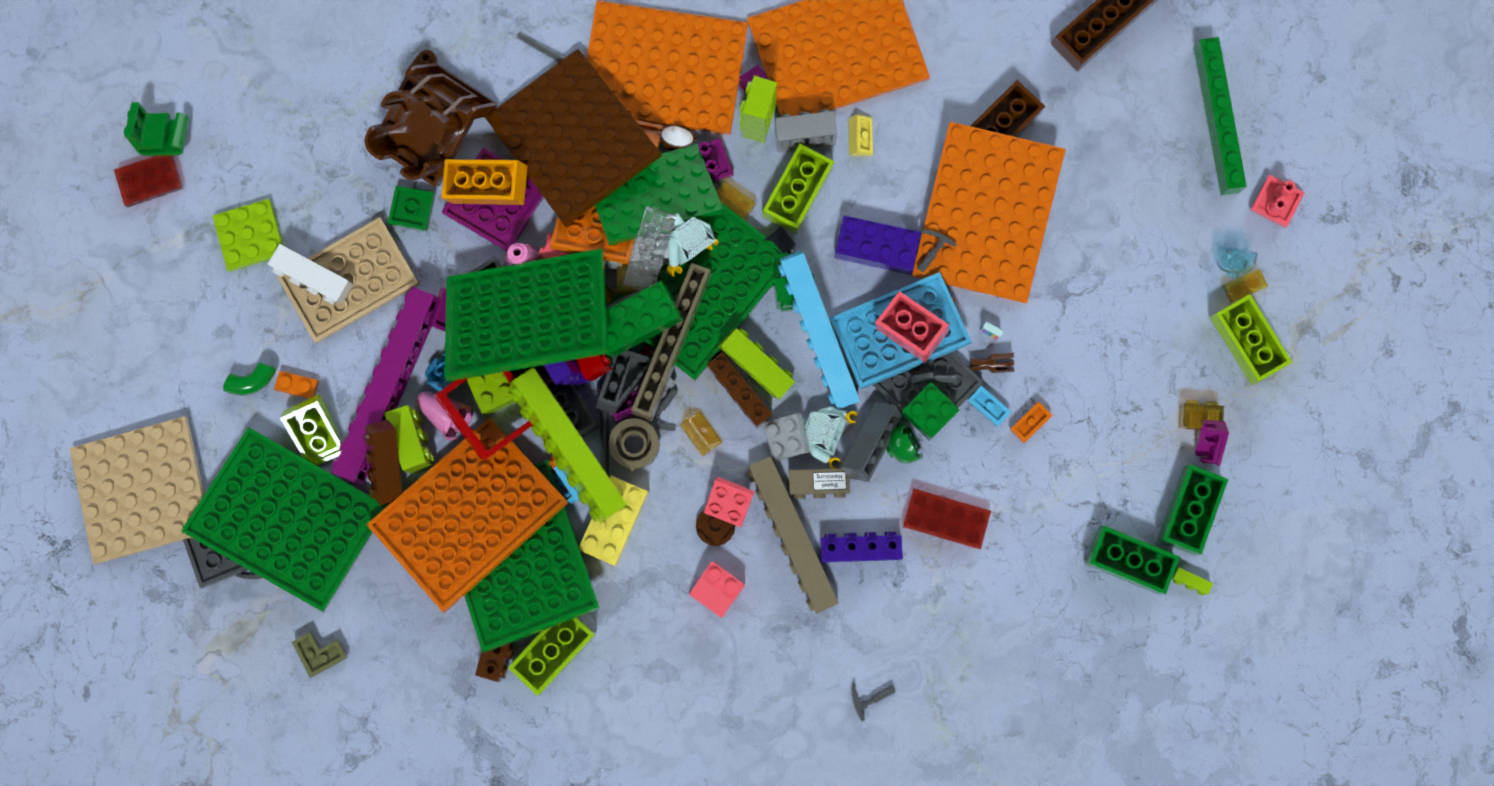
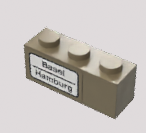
M843 469L789 470V496H794V499H806V495H814L815 499L826 498V495L834 494V498H845L846 494L850 493V478Z

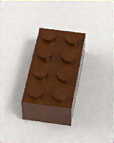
M1016 80L971 127L1018 137L1042 113L1045 105Z

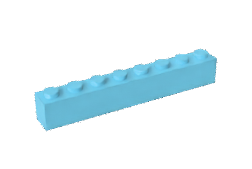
M801 250L780 258L779 271L781 276L786 275L788 283L785 284L789 295L793 294L795 302L792 303L796 314L800 313L803 319L799 321L803 333L807 331L810 337L806 341L810 351L815 350L817 357L813 359L817 369L821 368L824 375L820 377L824 387L828 386L831 393L827 395L831 405L835 404L837 409H841L859 402L860 399L803 251Z

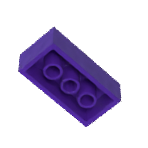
M844 215L834 258L911 275L921 232Z

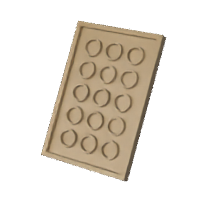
M381 217L307 258L353 284L342 305L336 302L332 305L323 300L325 296L320 293L315 296L306 291L307 286L301 284L299 287L289 281L290 277L286 275L280 277L277 275L316 344L410 291L412 287L415 288L420 285Z

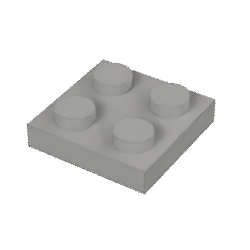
M801 413L765 422L773 461L809 453Z

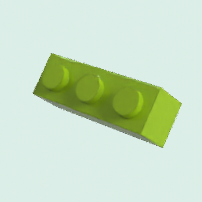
M1176 567L1172 577L1173 583L1177 585L1182 584L1191 591L1195 590L1201 596L1209 595L1213 586L1212 582L1179 567Z

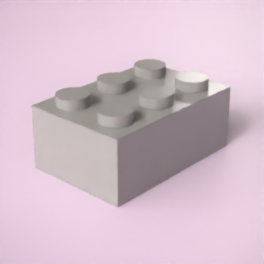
M824 109L813 114L801 112L797 116L784 114L780 115L779 118H775L777 151L796 150L799 144L808 148L835 145L837 127L834 111Z

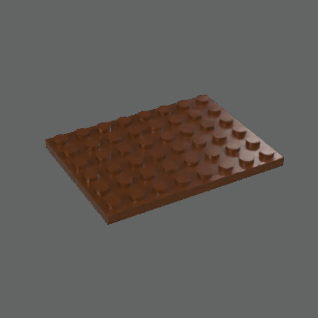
M579 49L572 52L497 107L490 116L485 117L513 157L528 166L527 176L565 227L662 156L658 148Z

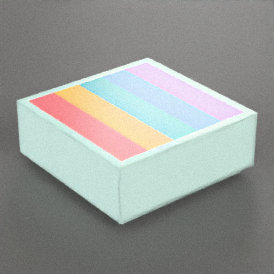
M986 322L980 332L997 341L1004 332L989 322Z

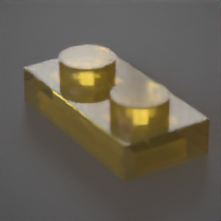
M726 181L716 191L720 202L744 220L756 206L753 200Z
M1258 269L1228 282L1222 287L1230 303H1233L1269 286L1261 270Z

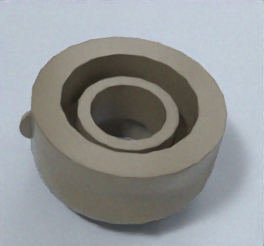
M633 417L620 422L614 427L609 436L608 443L609 451L614 460L631 472L649 466L656 459L661 445L655 429L648 422ZM633 435L640 436L644 441L642 450L635 454L629 453L625 449L627 438Z

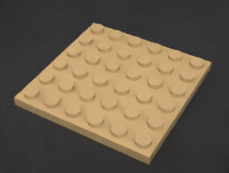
M188 417L176 418L69 448L93 564H101L192 538L181 532V530L203 498L204 490Z

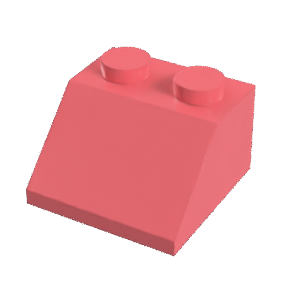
M712 561L689 595L722 618L745 584Z

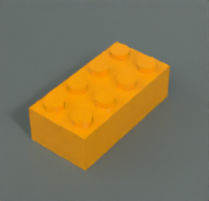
M445 159L441 198L452 204L524 205L528 166L518 160Z

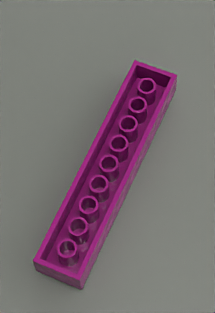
M414 287L406 293L404 298L406 303L403 310L400 309L397 314L396 326L389 332L388 338L390 340L381 351L380 357L382 358L379 365L376 364L373 369V379L365 388L364 394L366 395L364 400L358 404L356 409L357 416L348 427V437L342 441L340 446L341 453L332 464L333 474L362 485L365 484L368 477L367 470H369V464L365 457V452L368 451L363 439V434H366L365 426L386 421L385 412L397 409L432 328L428 326V322L437 300L435 295Z

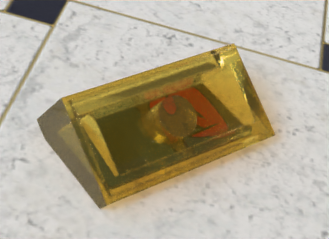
M700 411L686 418L681 423L682 429L702 456H705L723 443Z

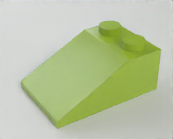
M320 394L283 410L280 419L304 459L317 466L340 455L342 440Z

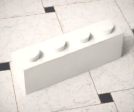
M279 244L268 263L273 268L271 272L280 277H283V275L290 277L289 281L299 287L301 284L307 286L306 291L315 296L320 293L325 296L323 300L332 305L335 302L342 305L353 286L351 282L281 244Z

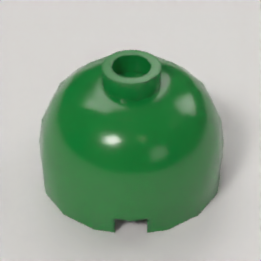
M904 422L892 431L889 446H887L886 450L891 458L895 457L901 463H912L922 459L923 454L922 452L918 454L917 449L920 448V445L911 428H905L907 423Z

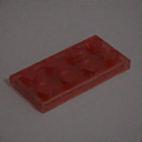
M913 488L902 527L981 550L991 511Z

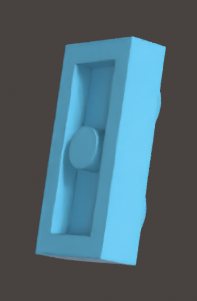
M982 386L967 400L996 427L1011 413L1007 407Z

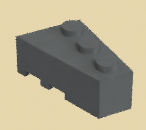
M629 350L613 357L611 361L613 369L607 372L596 408L615 414L646 375L652 358Z

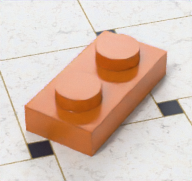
M279 370L274 390L310 399L316 395L319 381Z
M1038 401L1009 430L1024 444L1053 415Z

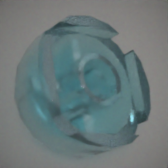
M1219 246L1216 253V262L1220 270L1227 273V277L1238 278L1239 275L1252 271L1256 264L1258 253Z

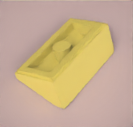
M861 115L850 117L848 120L849 155L872 156V117Z

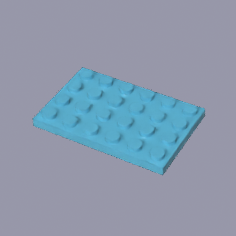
M940 272L830 317L860 390L924 364L922 360L876 330L875 322L899 291L949 324V332L926 363L971 344V339Z

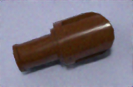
M1014 352L990 354L988 358H970V369L972 371L989 370L991 373L1015 372V368L1011 367L1014 365V360L1009 359L1014 357Z

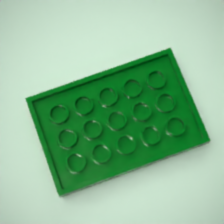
M697 143L686 148L661 153L662 156L595 205L609 246L672 228L673 226L668 219L677 213L684 222L692 217L700 220L723 213V207Z

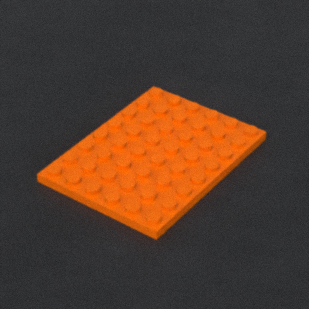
M596 0L586 59L598 71L597 73L635 120L664 126L671 124L691 130L731 135L748 23Z
M802 0L747 18L764 72L769 80L777 82L776 107L779 115L789 114L790 116H797L801 112L813 114L824 109L833 111L930 79L903 0Z
M949 122L923 230H931L943 234L957 245L954 248L950 244L944 243L945 246L940 248L934 260L924 272H921L917 267L927 254L936 247V243L940 241L938 237L935 238L933 235L922 233L912 276L924 279L940 272L946 285L1027 304L1066 149Z
M490 417L473 431L487 451L507 437ZM464 439L366 525L443 613H446L567 505L568 502L512 441L485 461H481L466 439Z

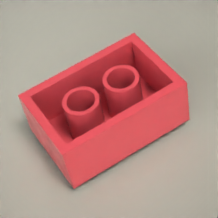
M900 291L875 322L876 330L924 363H926L949 332V324Z

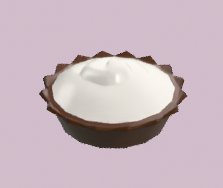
M669 124L659 129L661 142L670 151L686 148L695 143L696 137H694V133L685 127Z

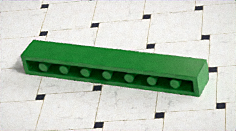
M1219 37L1200 39L1193 48L1220 195L1240 193L1247 187L1220 39Z

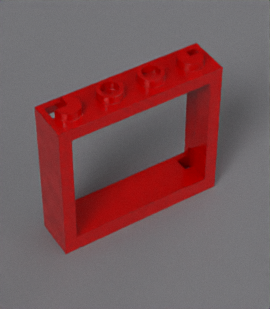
M513 370L501 372L510 385L513 380L518 378ZM469 378L455 380L435 394L434 397L481 461L488 459L533 426L530 421H527L487 451L446 396V394Z

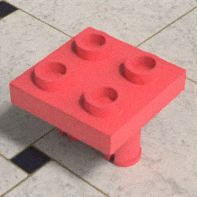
M1268 175L1250 210L1286 228L1305 192L1295 188L1296 185L1293 181L1283 182L1272 175Z
M717 477L704 513L742 527L755 491Z

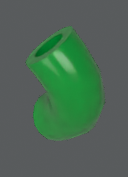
M257 362L254 370L246 376L230 373L224 382L223 391L240 396L257 393L269 384L277 369Z

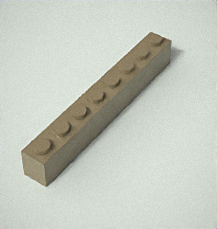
M691 263L675 302L683 321L663 331L632 407L634 415L653 421L711 278L710 269Z
M771 456L750 465V471L747 472L751 483L755 482L758 487L755 492L759 500H764L765 514L768 520L772 518L775 524L772 529L776 537H781L783 544L780 546L784 555H789L792 561L789 563L793 574L797 573L801 580L797 583L801 592L807 593L809 599L806 602L810 611H815L817 614L839 604Z

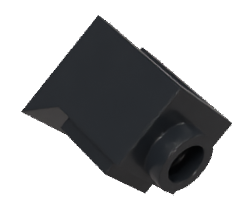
M782 226L764 239L772 241L783 254L786 252L789 255L795 253L796 243Z

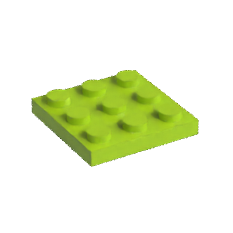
M270 199L212 215L226 269L229 272L268 261L279 244L283 245Z

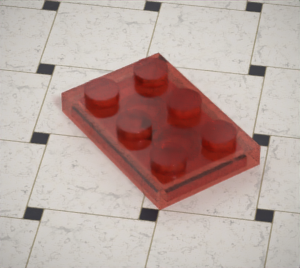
M173 155L153 156L114 169L123 203L127 208L183 189Z

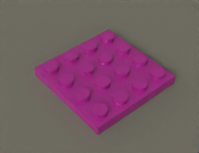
M482 147L475 160H504ZM527 176L524 205L452 204L448 202L441 213L507 252L509 247L516 243L544 197Z

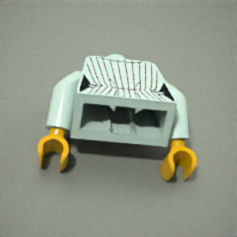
M678 213L668 219L675 229L667 235L669 257L667 273L673 277L675 276L674 271L679 274L682 273V268L678 266L679 263L680 265L686 263L705 248L713 250L712 244H718V240L714 238L711 226L708 223L694 217L684 222Z
M833 406L819 409L817 412H811L807 420L803 419L809 452L812 456L823 463H828L831 469H837L832 466V461L836 460L839 463L841 461L835 457L831 458L830 455L834 456L846 422L848 424L856 422L852 421L849 416H857L858 414L855 411L846 413V410L837 409Z

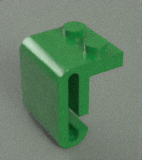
M131 102L130 110L127 113L128 120L124 128V136L134 149L143 156L183 154L189 117L177 112L176 118L170 119L169 113H147L139 102Z

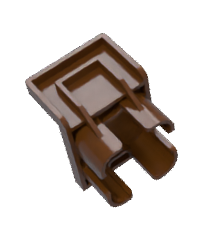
M437 63L415 65L406 73L399 90L390 92L383 98L380 106L389 110L382 124L372 125L365 135V147L378 160L392 158L404 166L399 173L406 179L417 180L422 178L432 186L438 187L443 181L445 159L455 158L474 119L490 116L498 104Z

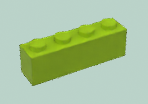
M737 328L733 329L718 347L775 399L780 400L795 383L792 379L793 375L785 368L782 370L777 365L779 362L773 356H767L763 353L764 348L757 342L752 343L748 339V333L742 328L739 330Z

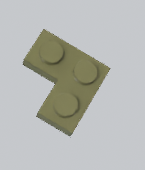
M309 632L292 641L310 678L348 658L339 640L320 649L313 633Z

